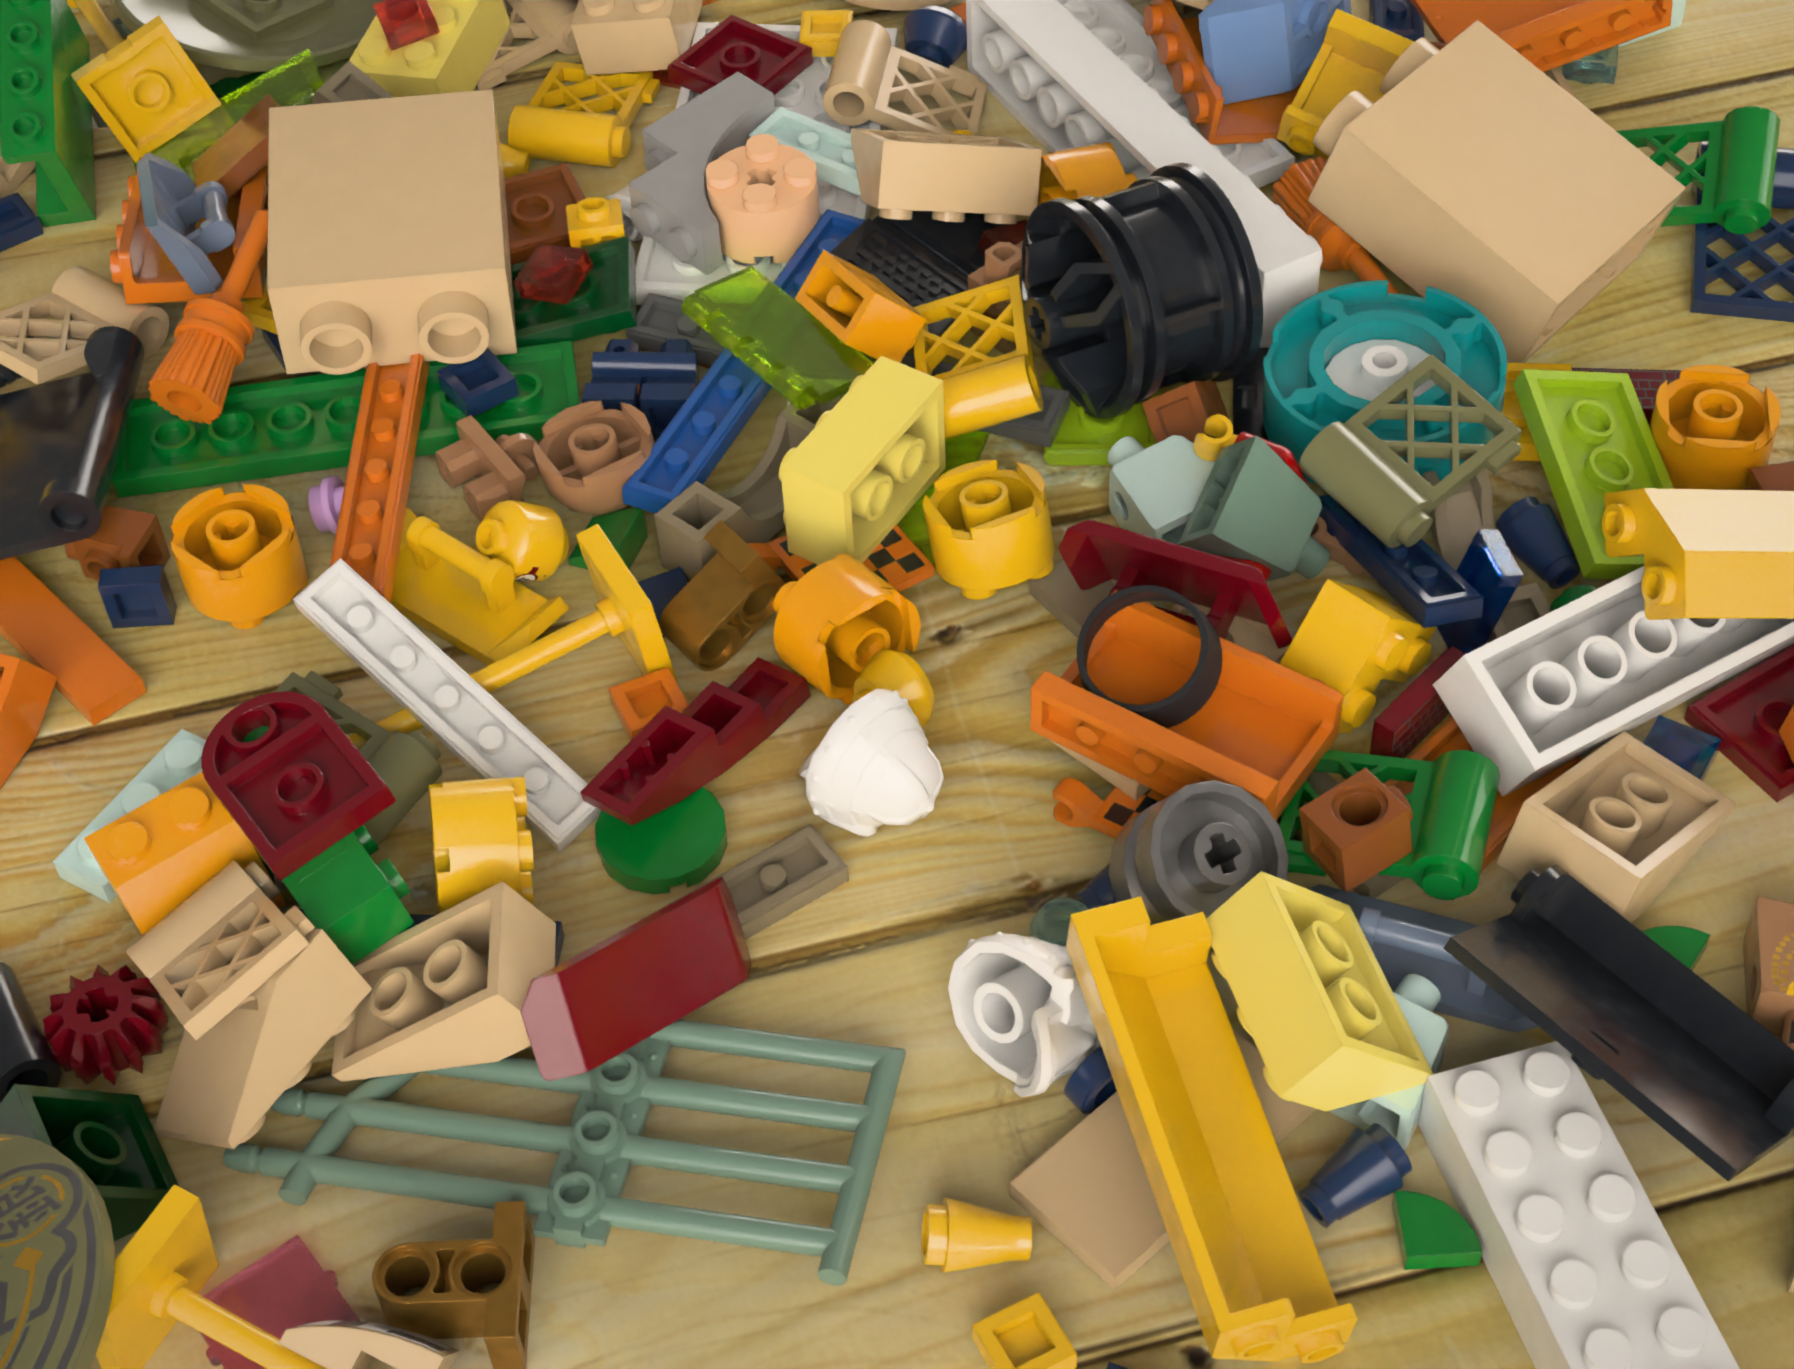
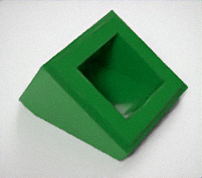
M634 507L593 517L586 529L598 524L625 565L630 569L648 537L644 510ZM577 543L568 558L569 565L588 569L580 546Z

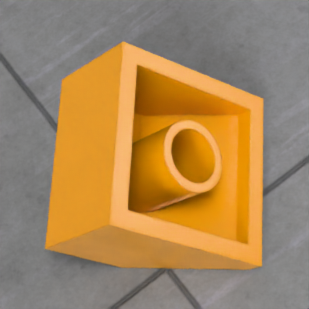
M202 772L84 838L101 871L141 936L165 918L232 860H235L242 869L255 861L273 882L253 845L220 803L206 782ZM280 893L271 899L277 908L285 905Z

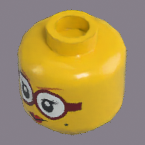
M508 500L498 502L487 511L476 531V546L478 551L491 559L498 558L512 566L516 581L538 582L548 579L562 565L567 557L569 537L562 519L554 509L543 504Z

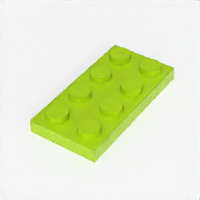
M1523 369L1513 383V387L1584 579H1618L1644 566V555L1608 557L1605 552V537L1602 532L1605 493L1641 488L1674 489L1629 374Z

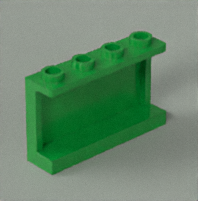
M0 0L1 157L6 164L35 161L37 217L43 227L96 220L92 104L71 76L73 72L90 62L89 42L66 0Z

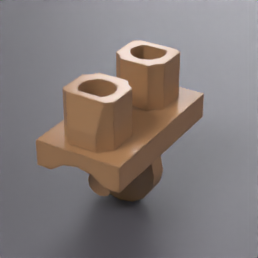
M472 415L457 421L456 427L459 441L435 452L439 473L444 481L453 488L474 477L477 478L463 485L462 488L466 503L480 522L487 511L498 502L508 500L525 502L521 498L522 488L526 481L534 480L539 474L533 453L534 441L537 445L539 443L527 433H517L511 436L503 434L494 441Z

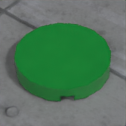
M703 787L679 803L633 826L604 811H601L595 824L597 853L609 877L630 890L648 894L670 893V886H678L686 882L688 888L702 882L720 865L728 846L724 810L713 793Z

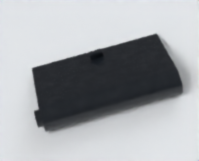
M107 326L95 330L89 336L84 350L85 360L91 372L0 395V560L83 540L95 534L99 529L144 360V347L139 338L132 332L115 326Z
M1553 865L1544 872L1538 867L1530 870L1517 884L1511 894V900L1516 903V906L1510 914L1452 936L1443 949L1572 1053L1571 1059L1593 1078L1605 1080L1727 1181L1736 1177L1794 1136V1051L1558 865Z

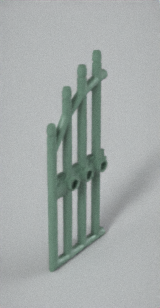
M677 1020L588 1072L553 1081L543 1079L536 1060L506 1057L493 1063L368 1078L346 1095L314 1090L306 1093L304 1089L291 1087L285 1090L270 1108L283 1115L300 1117L304 1114L309 1119L325 1121L303 1151L275 1147L260 1149L259 1145L241 1143L235 1149L226 1148L223 1161L225 1166L238 1172L252 1174L259 1171L261 1175L285 1178L278 1195L285 1202L293 1205L305 1204L316 1183L494 1209L495 1202L525 1201L528 1214L537 1215L532 1229L534 1236L556 1239V1243L560 1245L585 1248L586 1244L605 1246L612 1226L822 1257L817 1274L818 1278L827 1284L839 1286L847 1281L906 1050ZM671 1047L871 1073L863 1104L661 1076ZM420 1073L580 1095L569 1126L385 1101ZM659 1105L855 1132L847 1165L643 1137L642 1133L651 1106ZM356 1125L559 1154L548 1187L337 1157L334 1155ZM632 1164L839 1194L830 1228L621 1198Z

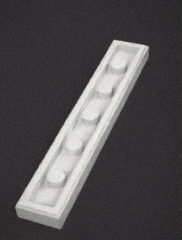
M341 558L293 599L297 609L480 779L524 777L527 795V816H524L525 820L559 852L564 850L600 815L602 810L583 801L580 792L588 784Z

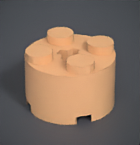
M769 134L754 135L747 140L746 145L728 151L717 160L710 162L705 169L708 204L718 220L721 250L723 254L735 261L755 264V257L773 256L774 264L787 262L820 219L815 162L800 150L779 144L775 136Z

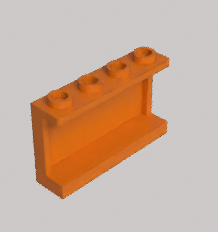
M268 164L228 199L226 205L227 215L235 231L233 243L220 252L213 251L206 255L222 277L223 283L257 210L268 211ZM136 170L135 176H128L127 180L129 200L122 201L123 224H117L116 226L118 250H111L110 267L114 284L123 283L126 304L186 302L196 298L209 299L212 293L199 295L193 293L145 226ZM205 217L200 219L195 224L196 230L199 229L201 223L205 221ZM267 245L243 299L263 298L267 272ZM222 283V285L218 288V290H217L216 292H220V290H221V288H222V286H223V283Z
M1147 601L1127 606L1111 616L1095 635L1087 657V673L1094 685L1103 694L1118 702L1131 705H1145L1161 701L1176 693L1192 676L1199 661L1201 651L1199 628L1197 625L1188 623L1156 608ZM1219 637L1222 648V669L1217 686L1209 700L1196 714L1176 726L1165 728L1085 690L1076 658L1061 677L1044 671L1031 686L1030 730L1132 780L1136 779L1138 783L1167 797L1188 784L1212 780L1241 787L1262 802L1276 821L1338 737L1343 695L1318 679L1309 678L1270 660L1261 653L1250 651Z

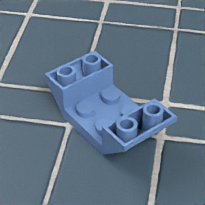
M1214 0L1198 15L1199 31L1201 33L1204 64L1207 66L1216 85L1222 88L1223 105L1293 91L1305 79L1324 42L1328 24L1336 9L1352 15L1351 1Z

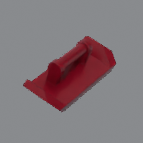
M1094 520L1082 521L1067 528L1058 547L1061 556L1081 590L1091 589L1111 579L1118 581L1112 587L1108 596L1115 590L1120 591L1133 586H1161L1179 593L1192 603L1211 608L1206 616L1213 624L1218 636L1226 639L1234 617L1239 616L1268 625L1278 649L1289 646L1292 642L1291 635L1264 575L1254 566ZM1155 606L1188 623L1197 625L1194 617Z
M722 876L532 979L520 1013L543 1079L553 1081L588 1072L747 980L751 969V958L732 895Z

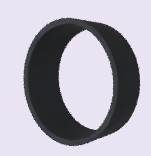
M1139 585L1113 593L1092 610L1079 634L1077 662L1085 690L1165 728H1170L1196 714L1213 694L1222 669V648L1218 633L1209 618L1185 597L1161 586ZM1152 600L1172 602L1187 608L1193 615L1199 628L1201 651L1199 661L1192 676L1176 693L1155 703L1131 705L1109 698L1094 685L1087 673V657L1096 633L1111 616L1127 606Z

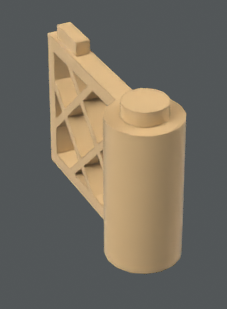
M503 0L506 11L509 10L511 12L509 17L510 25L473 91L489 90L507 80L506 75L556 49L567 55L578 54L579 51L570 26L578 0ZM514 38L534 39L521 47H510Z
M856 20L849 23L841 33L823 97V106L831 119L847 126L861 125L871 120L895 131L952 134L944 130L939 123L951 120L957 129L968 130L976 135L988 84L978 81L979 76L953 65L946 68L891 45L890 36L884 27L873 21ZM897 68L916 75L920 82L909 84ZM953 90L970 97L971 101L957 104L947 91ZM931 95L941 108L929 110L919 97ZM903 101L913 114L907 115L887 105L888 103Z
M81 266L71 267L55 280L51 293L0 311V335L19 336L0 337V364L39 385L88 365L84 356L87 340H70V338L88 339L95 330L107 326L121 327L132 332L139 338L144 347V358L150 357L165 343L169 334V317L163 308L153 303L126 304L123 287L114 284L87 268ZM51 315V316L55 317V318L58 319V320L40 319V318H43V317H45V316ZM28 336L57 337L60 339L28 338ZM29 356H44L49 358L38 362L37 360Z
M232 860L125 950L133 962L151 981L182 1026L196 1041L310 944L304 936L315 927L295 905L285 914L277 908L271 899L281 891L255 861L242 869L235 860ZM232 959L231 963L225 966L226 962Z

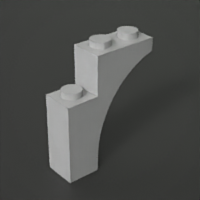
M736 72L642 130L645 148L644 164L648 172L628 183L632 207L630 210L632 223L640 234L652 238L670 250L677 259L688 262L705 275L710 274L723 265L719 224L708 204L705 169L710 162L717 160L728 151L746 145L749 134L775 112L774 93L743 74Z

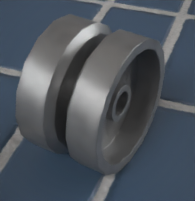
M1212 780L1188 784L1126 822L1112 846L1109 877L1116 903L1141 896L1151 921L1150 925L1200 912H1204L1207 918L1260 871L1287 881L1289 857L1281 828L1266 806L1241 787Z

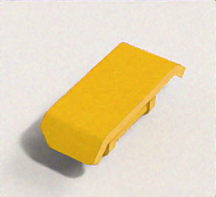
M406 508L391 598V605L402 615L488 666L531 644L570 609L569 605L560 595L549 600L515 581L513 568L509 564L498 558L491 559L440 530L438 523L425 516L417 518L411 509Z

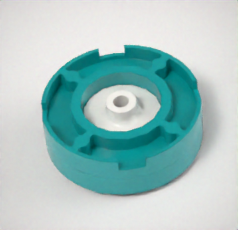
M1388 280L1350 283L1317 293L1292 308L1273 329L1272 344L1263 360V422L1269 441L1290 449L1299 465L1301 455L1308 444L1325 427L1337 421L1345 423L1431 354L1503 414L1507 372V354L1503 341L1493 324L1475 307L1450 293L1430 286L1426 288L1425 298L1388 293ZM1428 379L1414 391V405L1449 406L1448 394L1431 379ZM1405 398L1398 404H1405ZM1378 419L1367 428L1380 440L1405 441V420ZM1414 421V442L1449 443V422ZM1458 422L1460 444L1486 445L1496 437L1482 423ZM1414 457V470L1421 476H1423V473L1436 471L1441 481L1450 474V459ZM1459 459V466L1466 460ZM1302 471L1303 475L1306 477L1308 481L1317 484Z

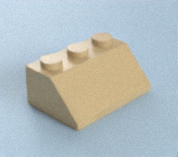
M852 128L851 143L862 202L879 209V217L911 220L913 211H932L933 220L964 222L965 213L984 214L985 222L1012 225L1017 223V215L1030 216L1037 207L1042 158L1041 148L1002 136Z

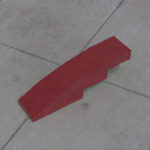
M758 657L728 688L712 681L681 713L665 705L580 792L583 801L631 826L679 803L740 761L766 740L811 697L806 679Z

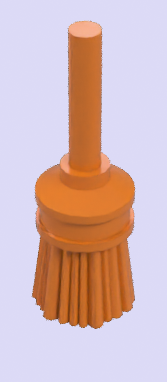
M1318 156L1314 160L1313 158H1308L1305 162L1301 161L1299 164H1291L1289 171H1284V176H1281L1279 178L1280 181L1275 182L1272 186V189L1275 191L1272 194L1273 202L1279 205L1298 227L1318 242L1322 248L1323 262L1320 267L1327 271L1353 270L1361 282L1388 280V293L1399 294L1371 257L1372 254L1307 201L1328 159Z
M257 210L220 292L212 293L209 299L196 298L186 304L183 311V320L178 322L174 331L176 340L149 381L150 399L157 402V405L163 407L164 410L170 411L172 415H178L184 421L205 422L210 425L215 418H219L223 411L234 368L243 362L246 355V346L252 342L255 335L253 324L244 315L245 306L242 303V299L268 242V211Z

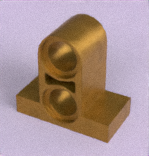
M721 519L703 537L717 553L669 602L659 620L662 634L698 669L705 672L714 671L726 664L776 613L773 608L774 598L780 588L786 584L766 561Z
M525 1201L495 1202L492 1239L407 1242L395 1245L385 1251L375 1263L372 1281L387 1324L433 1339L484 1337L493 1369H526L535 1236L532 1231ZM500 1283L491 1292L475 1293L477 1289L485 1284ZM425 1286L415 1295L401 1296L404 1291L411 1287Z

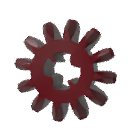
M98 964L92 978L85 981L70 975L69 988L71 991L69 993L50 995V1010L52 1013L43 1019L44 1035L49 1045L52 1046L50 1051L65 1072L74 1071L76 1077L80 1078L86 1085L100 1074H103L104 1078L115 1086L120 1071L131 1068L143 1074L144 1061L142 1057L162 1053L163 1039L161 1034L169 1030L167 1012L164 1005L160 1003L161 997L149 979L147 977L138 978L136 973L132 972L127 965L119 968L110 976L108 971Z

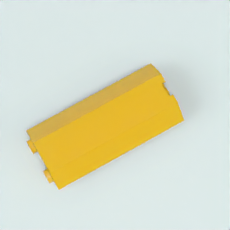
M1641 488L1605 493L1602 532L1605 537L1606 555L1608 557L1644 555V574L1641 590L1645 600V616L1648 620L1794 618V491Z
M1140 896L1071 914L1066 948L1211 1358L1276 1362L1298 1355L1302 1363H1313L1341 1352L1345 1347L1343 1342L1348 1341L1358 1318L1351 1303L1340 1306L1337 1304L1210 972L1207 959L1213 936L1204 912L1150 925L1151 921Z

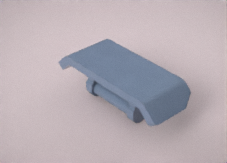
M147 152L136 166L145 226L194 294L214 293L222 285L223 279L206 255L213 251H222L230 246L235 239L234 226L228 219L226 210L228 202L226 190L223 185L215 181H208L196 187L189 175L169 160ZM205 217V221L202 222L200 228L196 230L195 224L200 219Z
M1321 884L1309 889L1350 905L1393 992L1406 975L1417 974L1431 981L1440 992L1441 1000L1433 1010L1435 1012L1511 1032H1520L1539 1027L1443 949L1450 937L1480 925L1352 892L1345 893L1341 889Z

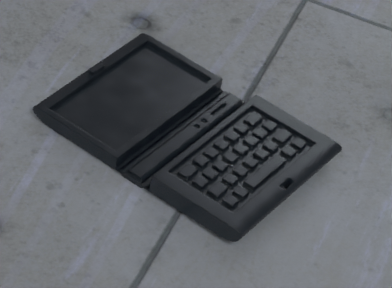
M913 211L911 220L887 219L879 217V215L873 220L868 218L830 253L874 275L910 306L916 307L967 291L968 275L985 265V250L998 242H1010L1016 245L1023 240L1024 235L1010 225L985 222L984 214L965 213L964 222H945L933 220L932 211ZM950 317L928 324V332L941 337L956 319Z

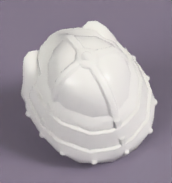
M877 688L852 703L832 724L820 745L807 757L798 771L799 775L806 780V796L813 809V813L819 815L827 822L859 836H871L876 833L877 827L884 824L894 826L911 825L920 818L924 819L933 811L935 799L944 781L940 762L929 749V742L918 723V718L908 705V700L901 698L898 691L892 692L889 689Z
M997 932L995 935L985 936L977 940L970 939L967 947L954 961L948 991L956 1027L975 1054L998 1074L1015 1083L1013 1091L1018 1096L1028 1097L1044 1093L1057 1079L1073 1073L1088 1056L1101 1046L1066 946L1051 944L1034 937Z

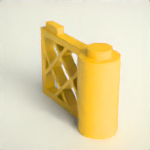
M556 61L527 106L516 105L513 108L508 124V146L530 153L531 159L616 168L620 159H626L630 151L631 132L629 127L643 103H653L661 89L660 80L653 79V71L586 75L583 64ZM563 81L579 82L569 86L562 84ZM618 87H627L615 92L612 90ZM596 94L599 96L583 102L580 100ZM563 104H565V105L567 106V107L560 108V109H555V108H554V107H557V106H560V105H563ZM613 109L617 112V115L602 114Z
M1019 274L913 307L926 318L914 346L907 352L914 351L915 369L932 376V371L946 355L960 360L951 371L934 376L943 380L945 440L1043 411L1042 392L1034 369L1031 337L1025 322L1022 280ZM1010 299L1011 303L996 320L982 315L990 305ZM950 317L956 319L941 337L928 332V324ZM972 326L985 331L971 348L957 344ZM1001 338L1016 343V351L994 358L987 356Z

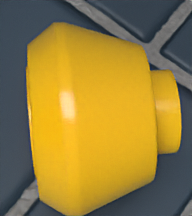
M882 649L875 653L854 682L852 703L877 688L889 689L892 692L898 691L901 698L908 700V705L918 718L920 726L926 725L931 718L935 698L932 686L922 668L909 655L900 651Z

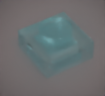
M1618 45L1562 65L1563 76L1566 80H1575L1584 84L1597 82L1614 84L1618 64Z

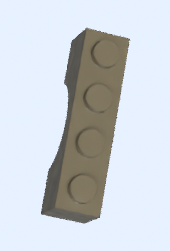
M817 382L778 414L775 430L765 454L754 470L742 482L727 491L716 493L695 481L657 512L654 517L662 566L667 570L681 567L689 583L717 553L703 537L720 519L746 543H767L786 526L783 523L784 503L782 482L779 479V468L782 459L791 448L799 446L815 428L819 417L825 411H831L843 396Z

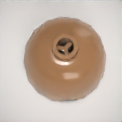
M588 401L566 408L550 418L541 428L544 438L539 445L534 441L533 446L537 467L549 494L569 510L586 515H599L616 512L628 506V504L623 503L622 487L629 477L640 469L648 459L654 445L651 427L645 414L631 404L620 402L622 411L615 409L604 410L602 401Z

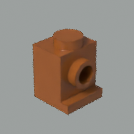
M105 505L99 529L95 534L86 539L65 544L68 558L79 561L84 576L99 581L101 569L162 565L164 568L171 557L157 515Z

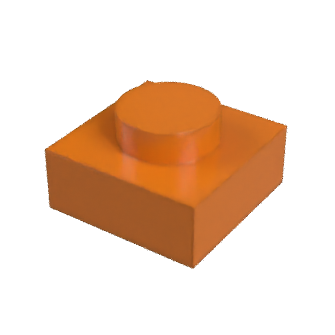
M668 667L609 688L612 707L630 741L665 705L680 713L688 706Z

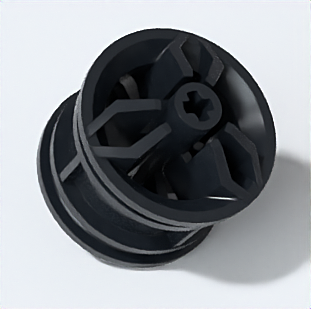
M1173 163L1158 168L1149 177L1135 181L1125 190L1101 197L1083 196L1074 200L1056 198L1041 203L1031 213L1025 227L1022 243V295L1026 326L1032 340L1042 350L1041 356L1061 388L1070 391V399L1077 407L1081 406L1086 414L1102 420L1112 419L1127 413L1133 405L1147 401L1155 395L1159 388L1178 382L1227 381L1244 374L1253 364L1260 347L1263 330V299L1256 260L1247 233L1235 208L1218 184L1204 171L1191 164Z

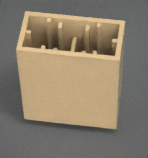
M1477 20L1441 50L1424 37L1412 43L1387 72L1380 86V91L1384 96L1375 103L1358 90H1355L1335 106L1319 127L1313 140V144L1329 158L1307 201L1423 298H1425L1427 286L1450 293L1475 307L1493 324L1505 346L1507 363H1525L1640 257L1686 190V187Z
M493 89L269 108L267 291L287 374L320 371L326 374L342 375L352 373L362 367H367L369 363L378 362L379 366L410 363L411 355L419 353L424 355L426 362L439 361L447 364H461L472 361L482 355L487 348L494 355L517 353L505 178Z

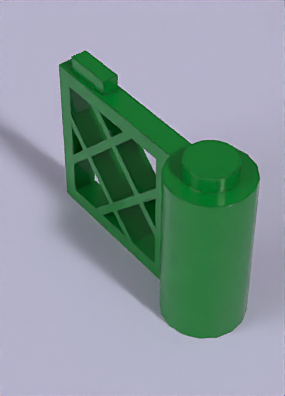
M1745 106L1727 113L1722 121L1616 131L1636 148L1649 147L1655 153L1649 158L1660 167L1667 162L1680 173L1675 179L1686 187L1692 182L1703 191L1701 205L1679 207L1675 205L1660 227L1717 222L1731 233L1749 234L1765 226L1770 221L1780 119L1771 110L1758 106ZM1708 141L1707 151L1690 165L1675 155L1688 143Z
M1328 750L1313 771L1340 774L1346 780L1362 769L1367 768L1382 783L1388 780L1414 782L1412 792L1405 795L1413 812V819L1410 821L1412 852L1379 872V875L1411 878L1425 893L1440 900H1453L1469 895L1477 889L1501 776L1498 767L1491 759L1480 753L1468 750H1452L1443 753L1435 762ZM1310 774L1284 809L1279 827L1281 828L1289 857L1287 872L1326 877V873L1304 852L1303 841L1294 840L1296 831L1301 828L1299 808L1303 806L1304 800L1309 803L1320 796L1309 784Z

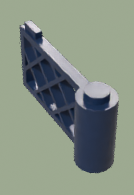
M1708 141L1699 142L1695 160L1707 151ZM1778 147L1772 208L1794 210V148ZM1692 183L1694 205H1701L1703 191ZM1771 217L1770 221L1760 228L1766 234L1754 242L1743 234L1727 231L1717 222L1693 224L1690 312L1794 322V302L1773 300L1763 292L1778 283L1794 296V258L1781 265L1764 252L1779 243L1794 255V218L1781 225ZM1722 238L1734 247L1737 252L1723 260L1707 246ZM1750 260L1766 274L1751 282L1735 268ZM1721 278L1737 292L1730 296L1705 294V286Z

